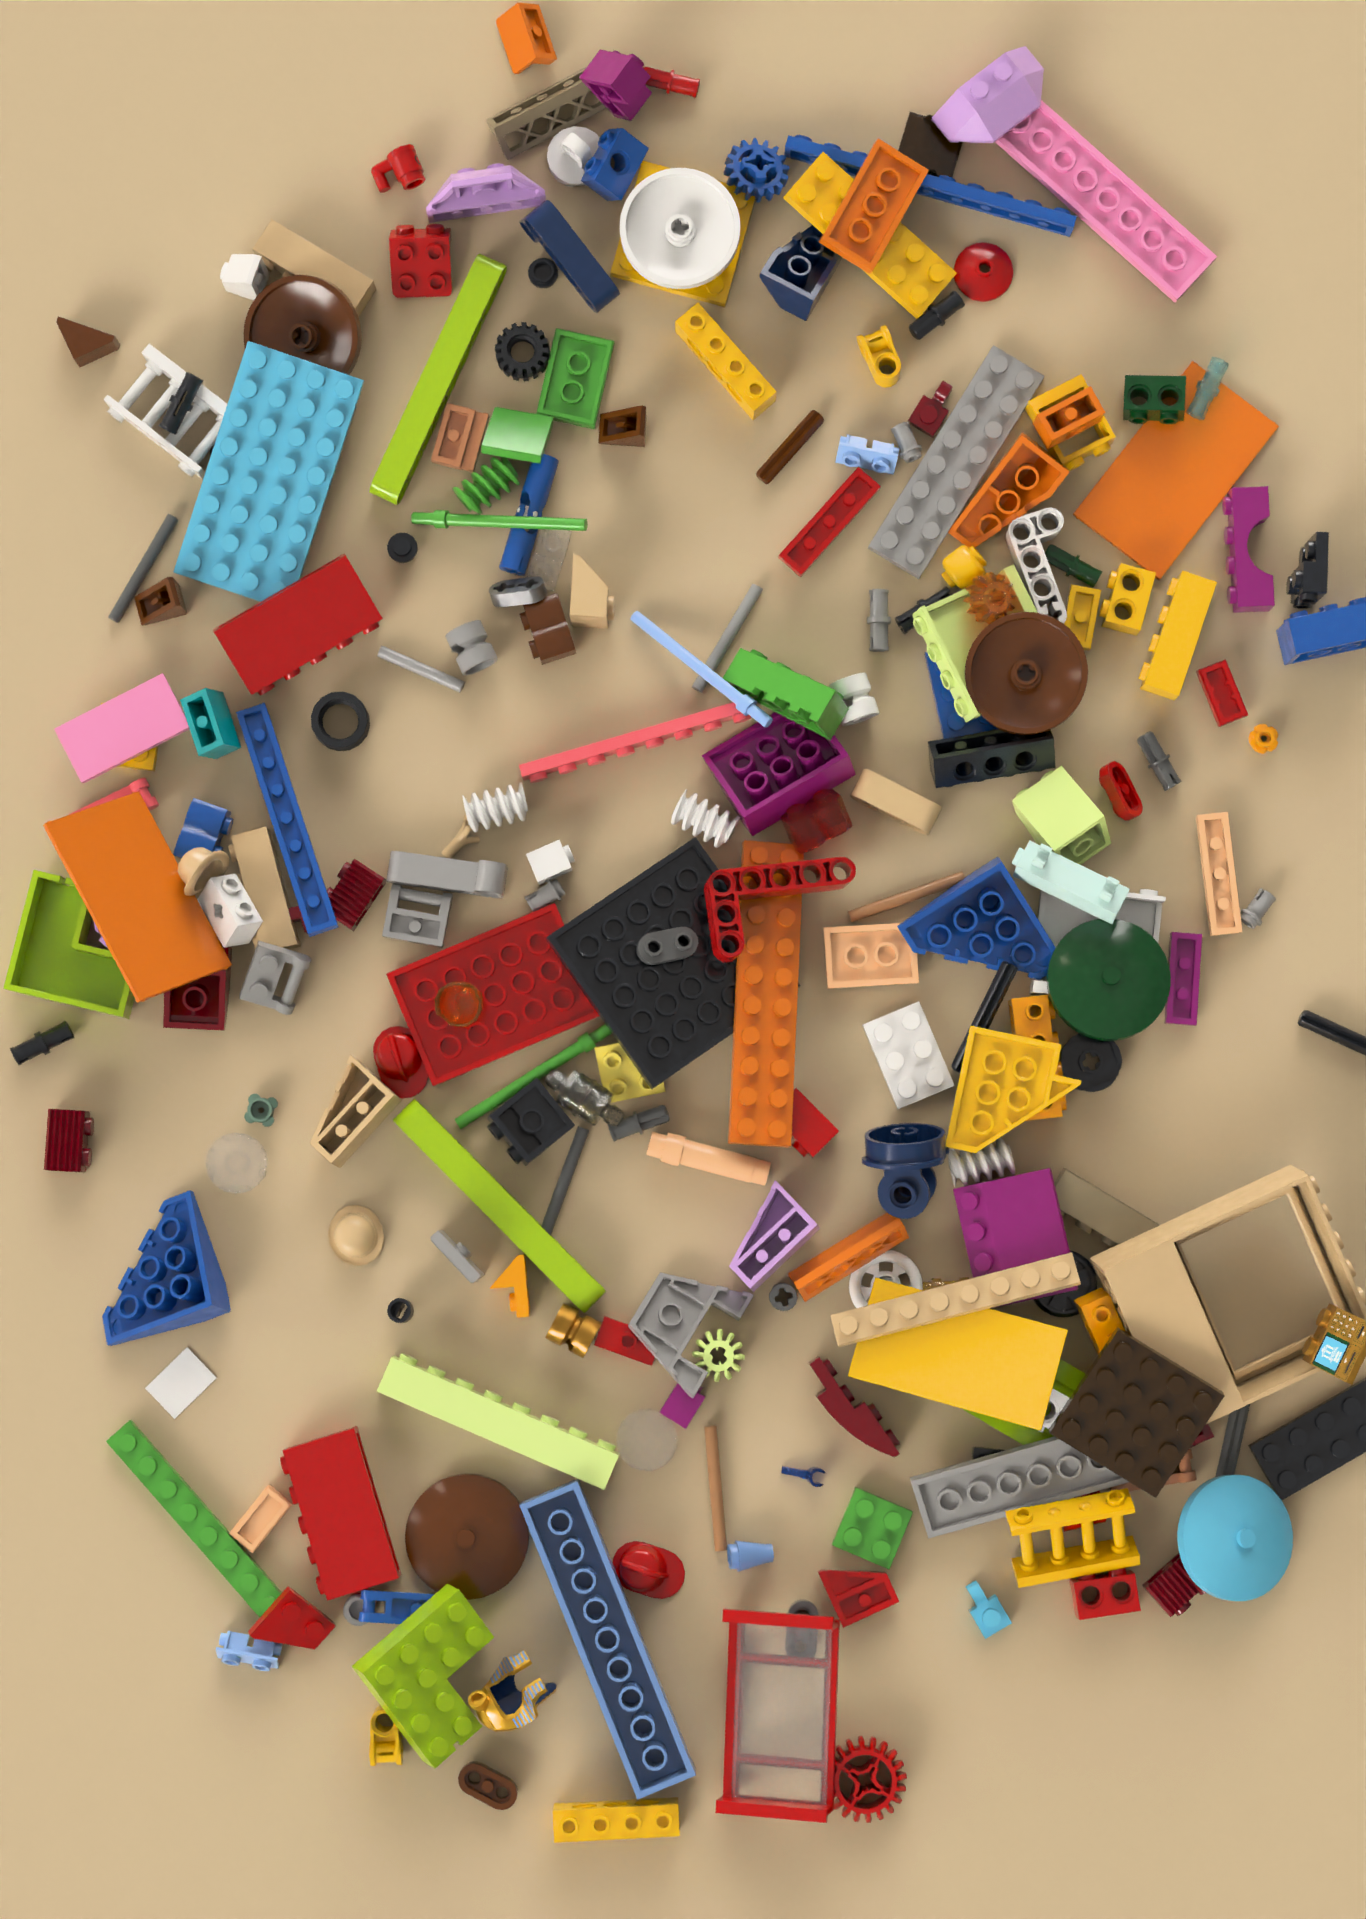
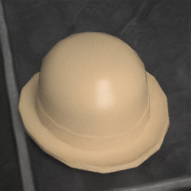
M196 847L185 853L178 864V874L186 884L184 894L187 896L196 895L203 891L210 877L223 876L230 862L228 854L221 850L212 852L203 847Z
M349 1205L339 1210L330 1221L328 1230L329 1244L334 1254L342 1262L352 1266L367 1265L374 1261L382 1251L384 1243L383 1226L377 1215L369 1208L361 1205Z

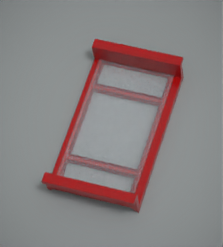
M723 1609L722 1622H729L723 1796L716 1800L715 1813L827 1823L828 1815L834 1811L840 1620H834L833 1616Z

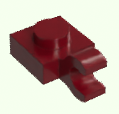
M942 381L932 399L923 395L907 422L933 438L949 413V410L944 408L943 404L952 392L953 386Z

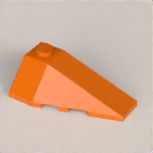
M1022 432L956 519L948 533L968 548L971 546L977 547L1013 520L1023 516L1033 507L1051 497L1070 471L1047 450Z

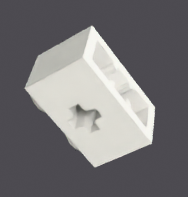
M236 874L210 877L197 899L224 948L249 944L263 922Z

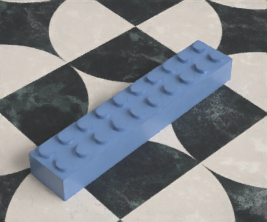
M579 1479L522 1501L519 1506L637 1800L696 1776L695 1766Z

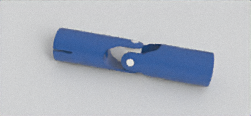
M543 454L541 463H530L520 497V505L516 510L515 516L542 517V511L548 500L559 460ZM522 528L510 529L499 565L501 570L510 574L525 576L538 529H529L528 531Z

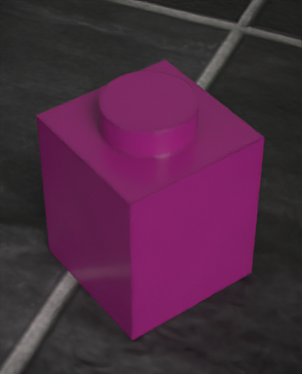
M676 1383L659 1413L686 1429L705 1399V1395L701 1393L703 1387L700 1386L695 1397L691 1398Z

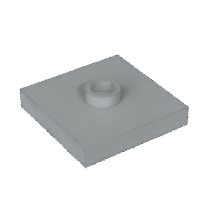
M438 1230L430 1237L433 1244L470 1283L477 1282L485 1275L470 1259L472 1253L461 1242L456 1244L444 1230Z

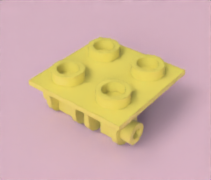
M618 1042L594 1047L606 1104L666 1092L664 1082L651 1090Z

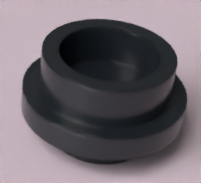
M536 259L529 266V280L538 288L551 287L558 278L557 266L550 259Z
M397 533L390 538L387 550L389 556L394 561L407 563L416 556L418 546L416 540L410 534Z

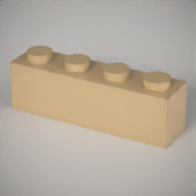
M272 219L253 247L254 254L262 256L267 270L270 272L273 269L283 274L282 278L292 275H308L322 278L334 284L352 302L358 317L376 291L372 279Z
M262 827L232 835L233 844L228 845L233 863L238 862L240 873L236 875L263 920L252 938L255 949L258 941L289 950L301 947L295 922L291 920L288 908H291L270 829Z

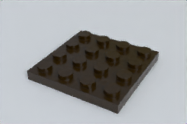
M1117 1327L1049 1428V1433L1156 1498L1225 1395L1221 1390Z

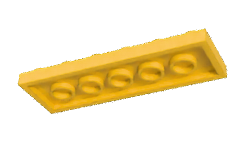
M822 152L786 193L783 199L823 234L854 179L827 154ZM901 222L874 270L870 274L865 272L916 319L923 314L957 274Z

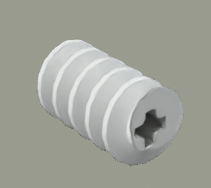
M522 782L519 783L518 792H515L513 787L508 785L506 795L502 793L499 787L496 788L493 798L487 790H484L483 800H480L476 793H472L471 803H468L462 795L468 824L474 832H478L479 822L487 830L490 829L492 819L498 827L502 826L503 817L507 819L509 824L514 823L515 814L518 815L522 822L526 820L528 806Z
M686 789L673 811L671 824L676 825L680 820H683L682 830L684 831L693 825V836L696 837L704 831L703 841L708 842L715 837V848L720 847L723 843H727L740 817L737 816L730 822V811L726 810L719 816V805L716 804L708 810V799H704L700 804H697L698 794L694 793L690 798H686Z
M1002 1138L997 1139L996 1148L990 1143L984 1147V1151L981 1149L976 1153L960 1150V1156H958L954 1149L949 1150L948 1163L955 1188L958 1178H960L964 1186L968 1185L969 1176H972L976 1183H980L981 1173L985 1174L988 1181L992 1180L993 1170H996L1000 1178L1004 1177V1168H1008L1011 1174L1015 1175V1165L1009 1144L1006 1145Z

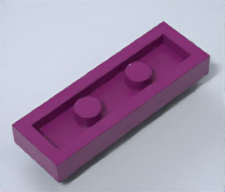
M1170 933L1168 964L1171 986L1165 1005L1164 1024L1197 1025L1202 934Z

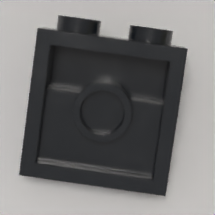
M1316 532L1306 542L1304 547L1300 548L1299 566L1293 571L1291 576H1288L1286 582V593L1291 595V604H1293L1294 608H1311L1312 605H1315L1327 593L1329 532Z
M536 1078L488 1116L490 1124L487 1128L497 1140L503 1138L510 1146L506 1151L516 1164L522 1161L527 1166L570 1131L575 1124Z

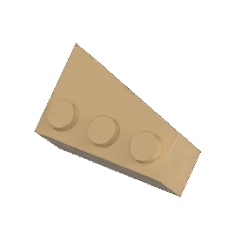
M352 1055L349 1056L344 1074L340 1082L338 1081L328 1108L325 1109L310 1141V1144L322 1156L338 1168L345 1164L402 1101Z

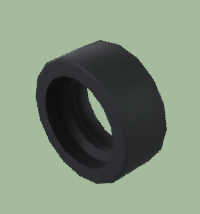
M343 691L331 692L321 697L315 704L311 714V727L317 739L327 748L336 751H347L359 746L367 737L370 728V718L364 704L356 696ZM335 704L348 705L358 715L356 731L344 739L331 737L323 727L325 712Z

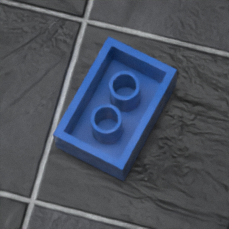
M1366 597L1349 601L1348 606L1338 608L1337 604H1330L1319 608L1320 612L1308 615V611L1303 610L1290 614V618L1284 620V623L1276 630L1284 665L1366 648Z

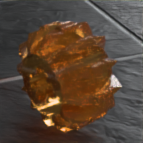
M987 572L982 576H975L972 579L973 585H968L965 588L970 597H966L963 601L971 605L967 613L970 615L975 614V621L979 623L986 622L991 624L995 620L1006 616L1007 612L1015 609L1010 600L1015 599L1017 595L1010 594L1009 590L1013 584L1010 582L1005 583V575H994L992 572Z

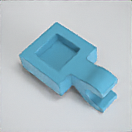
M976 1580L965 1586L976 1606L969 1609V1612L985 1639L1012 1624L995 1594L987 1599Z

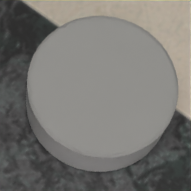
M361 1593L350 1596L343 1607L345 1619L355 1626H362L368 1623L359 1622V1612L363 1611V1599H360Z

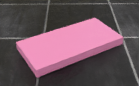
M162 673L62 724L54 730L81 783L84 784L189 730V726L173 690Z

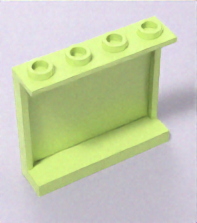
M1014 564L1004 568L992 577L927 607L924 605L912 614L914 628L919 635L923 636L927 644L928 656L933 662H936L941 672V682L947 690H950L954 698L955 710L959 716L964 718L966 723L981 716L967 691L965 683V665L973 642L982 630L1003 616L1018 612L1038 613Z

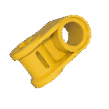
M886 325L881 326L880 330L866 336L862 334L856 336L860 352L867 362L876 384L885 388L895 385L899 380L901 362ZM889 365L895 371L892 374L886 375L879 368Z
M379 1705L370 1720V1765L376 1766L377 1763L396 1762L397 1765H403V1738L401 1737V1732L394 1723L386 1727L378 1722L377 1717L380 1714H387Z

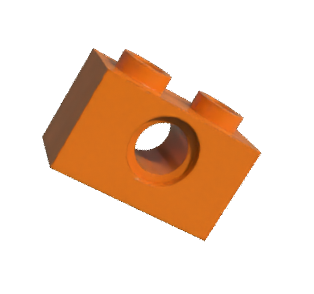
M1090 386L1037 414L1033 425L1045 447L1049 450L1101 422L1105 411Z

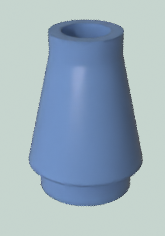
M735 1540L734 1544L727 1545L729 1568L737 1569L739 1572L773 1562L774 1552L772 1544Z

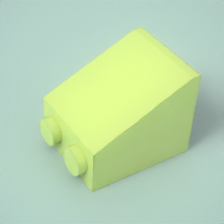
M1062 766L1044 774L1039 782L1030 788L1021 790L1016 795V798L1012 800L1016 815L1038 845H1041V843L1053 848V852L1077 864H1083L1111 844L1105 816Z

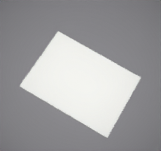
M187 1347L145 1389L175 1419L216 1379V1376Z

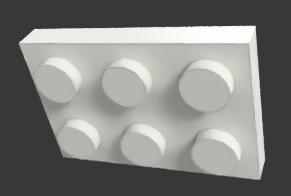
M919 1001L862 1025L897 1109L955 1086Z

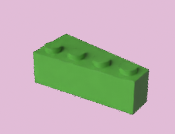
M740 648L723 679L743 695L748 694L750 697H753L757 703L831 740L849 710L843 701L844 696L835 689L814 681L808 676L792 671L780 662L774 663L767 660L768 658L754 649L749 652Z

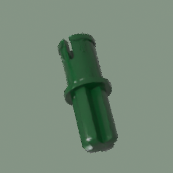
M1050 544L1045 551L1048 563L1066 572L1065 576L1071 575L1092 588L1103 572L1080 560L1079 555L1075 557L1053 544Z

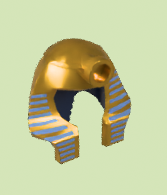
M525 1650L517 1655L503 1657L499 1667L481 1690L472 1692L468 1697V1703L476 1711L480 1722L495 1732L512 1731L531 1723L538 1717L536 1709L538 1705L546 1701L557 1690L555 1683L544 1685L540 1677L526 1685L521 1690L522 1692L516 1688L515 1674L532 1664Z

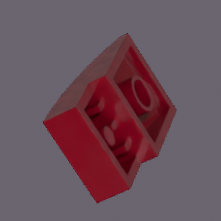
M223 947L231 962L232 947ZM231 966L228 969H223L165 992L163 1028L224 1031L229 1002Z

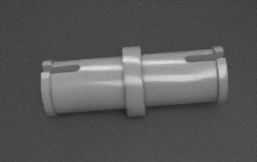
M887 589L869 590L870 617H867V624H870L869 651H889L888 624H891V617L888 616L889 590Z

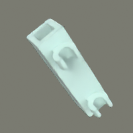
M1029 840L1025 850L1019 847L1011 863L1016 866L1013 873L1014 877L1113 924L1130 890L1129 888L1119 884L1120 881L1110 876L1106 878L1053 852V848L1041 843V845H1038Z

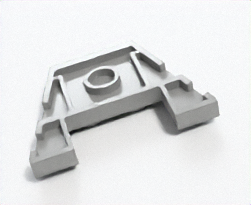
M660 1272L628 1327L691 1398H694L708 1372L681 1356L711 1305L739 1321L754 1295L745 1291L728 1290L727 1287L698 1283L696 1280Z

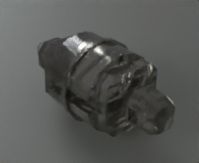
M552 1069L545 1080L546 1084L555 1092L559 1091L556 1102L570 1111L573 1116H578L594 1126L601 1118L611 1126H618L625 1115L624 1112L615 1104H610L614 1094L597 1083V1080L591 1079L576 1070L572 1072L569 1078L566 1077L567 1074L559 1070Z

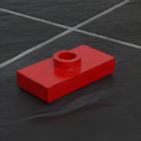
M1226 659L1196 671L1218 727L1248 716Z
M604 1316L594 1345L652 1366L655 1357L630 1330L629 1324Z

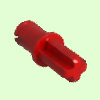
M643 67L651 76L645 85L667 90V94H670L671 91L692 96L693 98L697 97L700 79L675 74V70L667 72Z

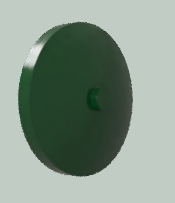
M1095 919L1078 925L1061 939L1051 955L1046 981L1048 995L1055 1011L1070 1028L1092 1039L1117 1041L1139 1034L1157 1019L1169 997L1171 975L1169 964L1162 948L1148 932L1133 923L1120 919H1115L1113 924L1102 919Z

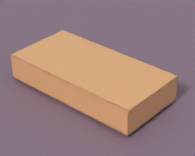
M269 1484L229 1534L250 1552L254 1553L293 1503Z

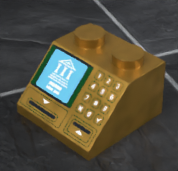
M1329 1303L1327 1308H1323L1317 1317L1316 1325L1318 1327L1314 1336H1310L1304 1344L1302 1351L1304 1357L1302 1360L1352 1385L1366 1357V1320Z

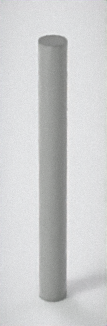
M752 584L705 663L714 672L763 591L761 587ZM698 675L692 688L702 693L708 682Z

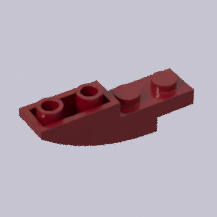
M819 1356L811 1360L809 1365L825 1387L824 1390L815 1396L828 1413L850 1434L866 1445L892 1457L898 1456L900 1453L896 1447L900 1445V1442L891 1429H888L886 1432L883 1430L878 1422L883 1417L875 1405L871 1403L867 1406L862 1400L853 1407L851 1402L855 1400L854 1396L845 1384L839 1387L833 1378L838 1373L828 1358L823 1362Z

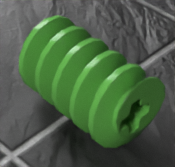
M492 457L490 459L492 469L483 464L480 467L483 476L476 472L471 474L473 484L466 479L462 480L461 483L464 491L456 486L452 488L469 512L473 510L481 515V503L490 508L492 506L490 496L498 500L501 499L499 489H503L508 493L511 492L508 482L511 481L516 485H520L518 474L507 458L500 457V461Z

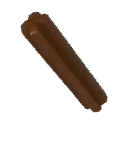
M811 410L756 473L759 480L769 484L824 422V418L819 412Z

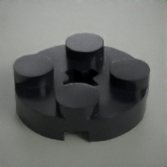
M1079 1033L1071 1037L1063 1046L1059 1062L1062 1065L1063 1077L1081 1080V1085L1075 1088L1076 1090L1097 1092L1106 1089L1116 1080L1121 1069L1122 1056L1115 1041L1096 1040ZM1090 1053L1092 1057H1098L1099 1062L1095 1064V1070H1090L1088 1066H1083L1082 1061L1086 1059L1085 1054Z

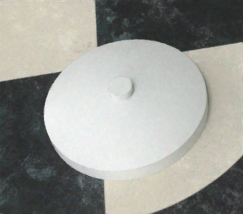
M670 168L656 172L641 181L625 201L620 217L622 248L633 268L641 276L654 284L671 289H690L704 285L719 276L734 258L740 239L738 208L728 190L719 181L704 172L690 168Z

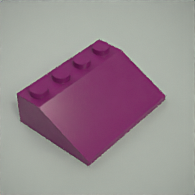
M774 712L769 715L773 718V721L767 728L757 722L703 754L702 757L733 809L740 817V820L751 836H754L856 775L848 753L835 735L829 740Z
M1051 1168L953 1189L973 1278L1070 1253ZM1078 1285L1000 1306L1077 1290Z

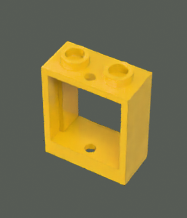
M1080 374L1028 401L1025 410L1033 423L1037 414L1089 386L1083 375ZM1103 416L1101 422L1093 426L1100 439L1065 457L1058 445L1047 451L1071 471L1084 464V458L1092 454L1095 457H1099L1108 452L1116 436L1105 416Z

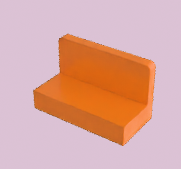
M517 3L496 19V24L514 74H520L532 64L550 65L557 60L539 4Z

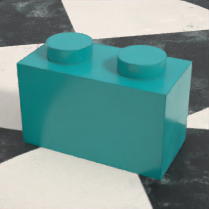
M204 688L180 699L198 756L218 759L242 748L223 692Z

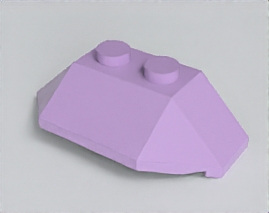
M1026 46L1005 52L959 87L931 120L950 143H959V141L994 143L1040 108L1044 68Z
M497 163L489 165L487 169L475 170L473 168H464L456 174H451L427 205L426 212L429 223L537 207L546 201L545 190L514 167Z

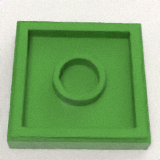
M495 407L481 445V453L541 463L553 427L554 417Z

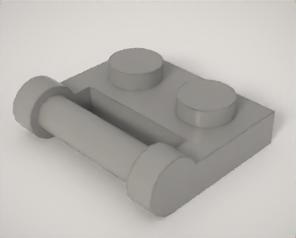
M393 883L382 936L443 948L453 894L443 892V895L405 889L402 888V885ZM404 900L440 907L439 915L398 908L399 901Z
M258 941L240 991V999L273 1008L285 1015H291L295 1007L293 1001L304 970L309 968L311 958L303 953ZM287 962L292 964L293 968L282 997L275 996L276 986L284 964Z

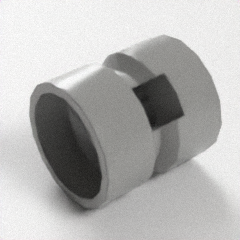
M481 620L471 621L458 626L445 636L452 652L458 653L456 661L463 675L479 672L493 665L498 660L492 644L485 642L488 636Z

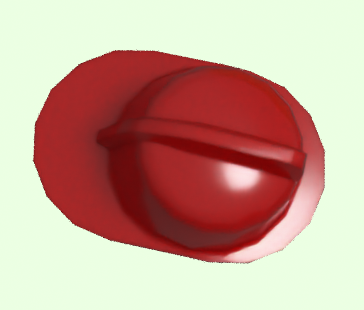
M395 1026L382 1031L376 1038L373 1046L374 1060L380 1079L399 1098H412L424 1089L429 1076L410 1030L402 1026Z
M632 1541L621 1546L613 1557L612 1563L621 1585L630 1591L651 1598L664 1599L677 1593L684 1583L685 1569L683 1563L676 1554L669 1550L645 1542Z

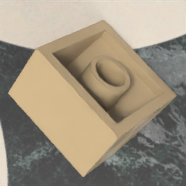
M573 555L570 601L572 627L608 629V620H614L615 615L614 596H609L608 586L580 555Z

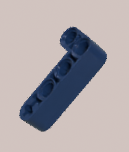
M549 200L542 202L519 221L526 234L535 243L539 242L576 291L595 313H598L620 295L614 282Z

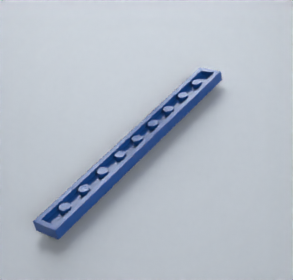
M788 135L784 152L787 158L812 164L824 152L851 176L857 175L868 155L860 151H853V153L843 151L839 146L832 143L818 144L812 142V139L804 135H796L795 137ZM927 174L916 193L1068 237L1071 236L1077 216L1071 215L1070 211L1063 208H1046L1035 200L1021 201L1014 199L1009 193L1002 191L996 193L989 192L984 187L974 183L964 185L957 183L954 178L946 175L936 177Z

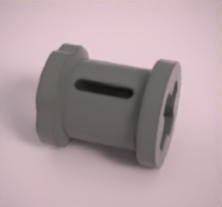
M778 1283L773 1286L769 1293V1301L777 1310L788 1311L797 1302V1292L789 1284ZM784 1288V1291L787 1293L791 1292L792 1297L787 1299V1305H782L780 1301H775V1296L779 1295L778 1290Z

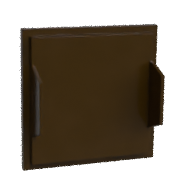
M910 112L898 151L929 170L927 174L953 177L963 142L950 143L931 120L932 115L923 116Z

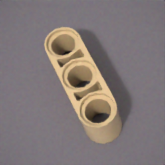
M863 769L850 795L855 801L924 835H929L942 810V807L937 803L868 769Z

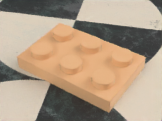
M901 923L824 927L827 989L918 984L917 953L912 951L897 926Z

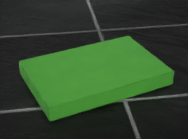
M556 328L536 414L554 417V421L595 429L615 344L614 341Z

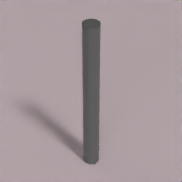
M167 514L108 616L114 622H120L178 522V519L173 515Z
M579 1126L577 1127L541 1226L550 1236L589 1130Z

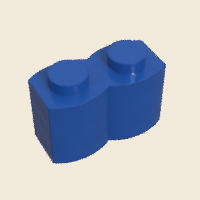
M193 798L173 855L182 858L185 853L196 847H203L212 852L223 851V847L220 846L223 835H229L234 819L230 818L231 811Z

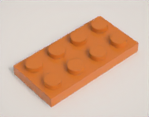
M878 138L824 231L819 243L870 274L878 263L929 170Z

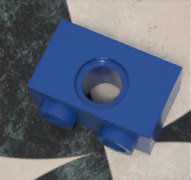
M623 128L608 129L599 138V147L596 153L586 163L584 167L585 173L581 182L607 201L622 200L649 148ZM612 157H613L614 162H615V165H614V168H613V169H612L611 163H610Z

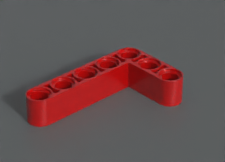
M834 857L715 871L704 885L714 956L719 961L728 963L735 960L744 949L745 941L739 900L840 890L854 879L856 875L855 864L846 857ZM833 868H842L846 873V879L840 880L836 878ZM803 871H812L816 875V882L810 883L806 881ZM773 874H782L786 878L787 885H777L774 882ZM743 877L754 878L757 888H747L744 885ZM722 880L727 886V892L716 891L713 881ZM717 911H728L731 915V922L724 923L720 921ZM722 940L732 941L735 945V952L728 953L724 951L721 945Z

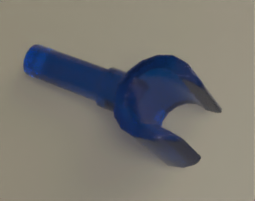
M782 1466L781 1474L801 1477L815 1487L824 1485L812 1480L815 1472L826 1474L821 1468L811 1467L808 1470H800Z

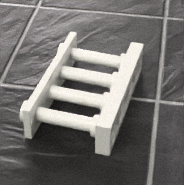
M148 344L142 351L147 361L145 364L147 368L119 402H116L108 395L104 398V401L110 407L107 412L120 423L125 419L180 462L178 467L187 475L193 477L196 474L203 479L205 472L198 464L215 444L227 403L201 384L193 400V408L191 412L187 411L177 434L169 433L164 439L151 428L170 406L171 401L169 399L171 395L176 394L186 372L152 345ZM163 373L171 379L169 381L170 386L141 421L128 410L156 375L160 376ZM208 410H211L217 415L215 419L217 421L191 455L187 457L175 447L203 411L206 413Z

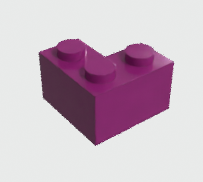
M600 49L579 77L614 117L632 121L652 94L645 85L651 76L644 70L642 60L634 54L625 55L616 50L610 52Z

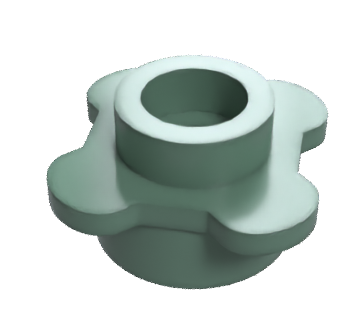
M258 1094L250 1095L248 1098V1112L244 1115L245 1120L248 1123H262L265 1127L273 1125L274 1109L278 1107V1101L274 1097L266 1099L261 1098ZM260 1107L264 1108L263 1113H259L258 1109Z

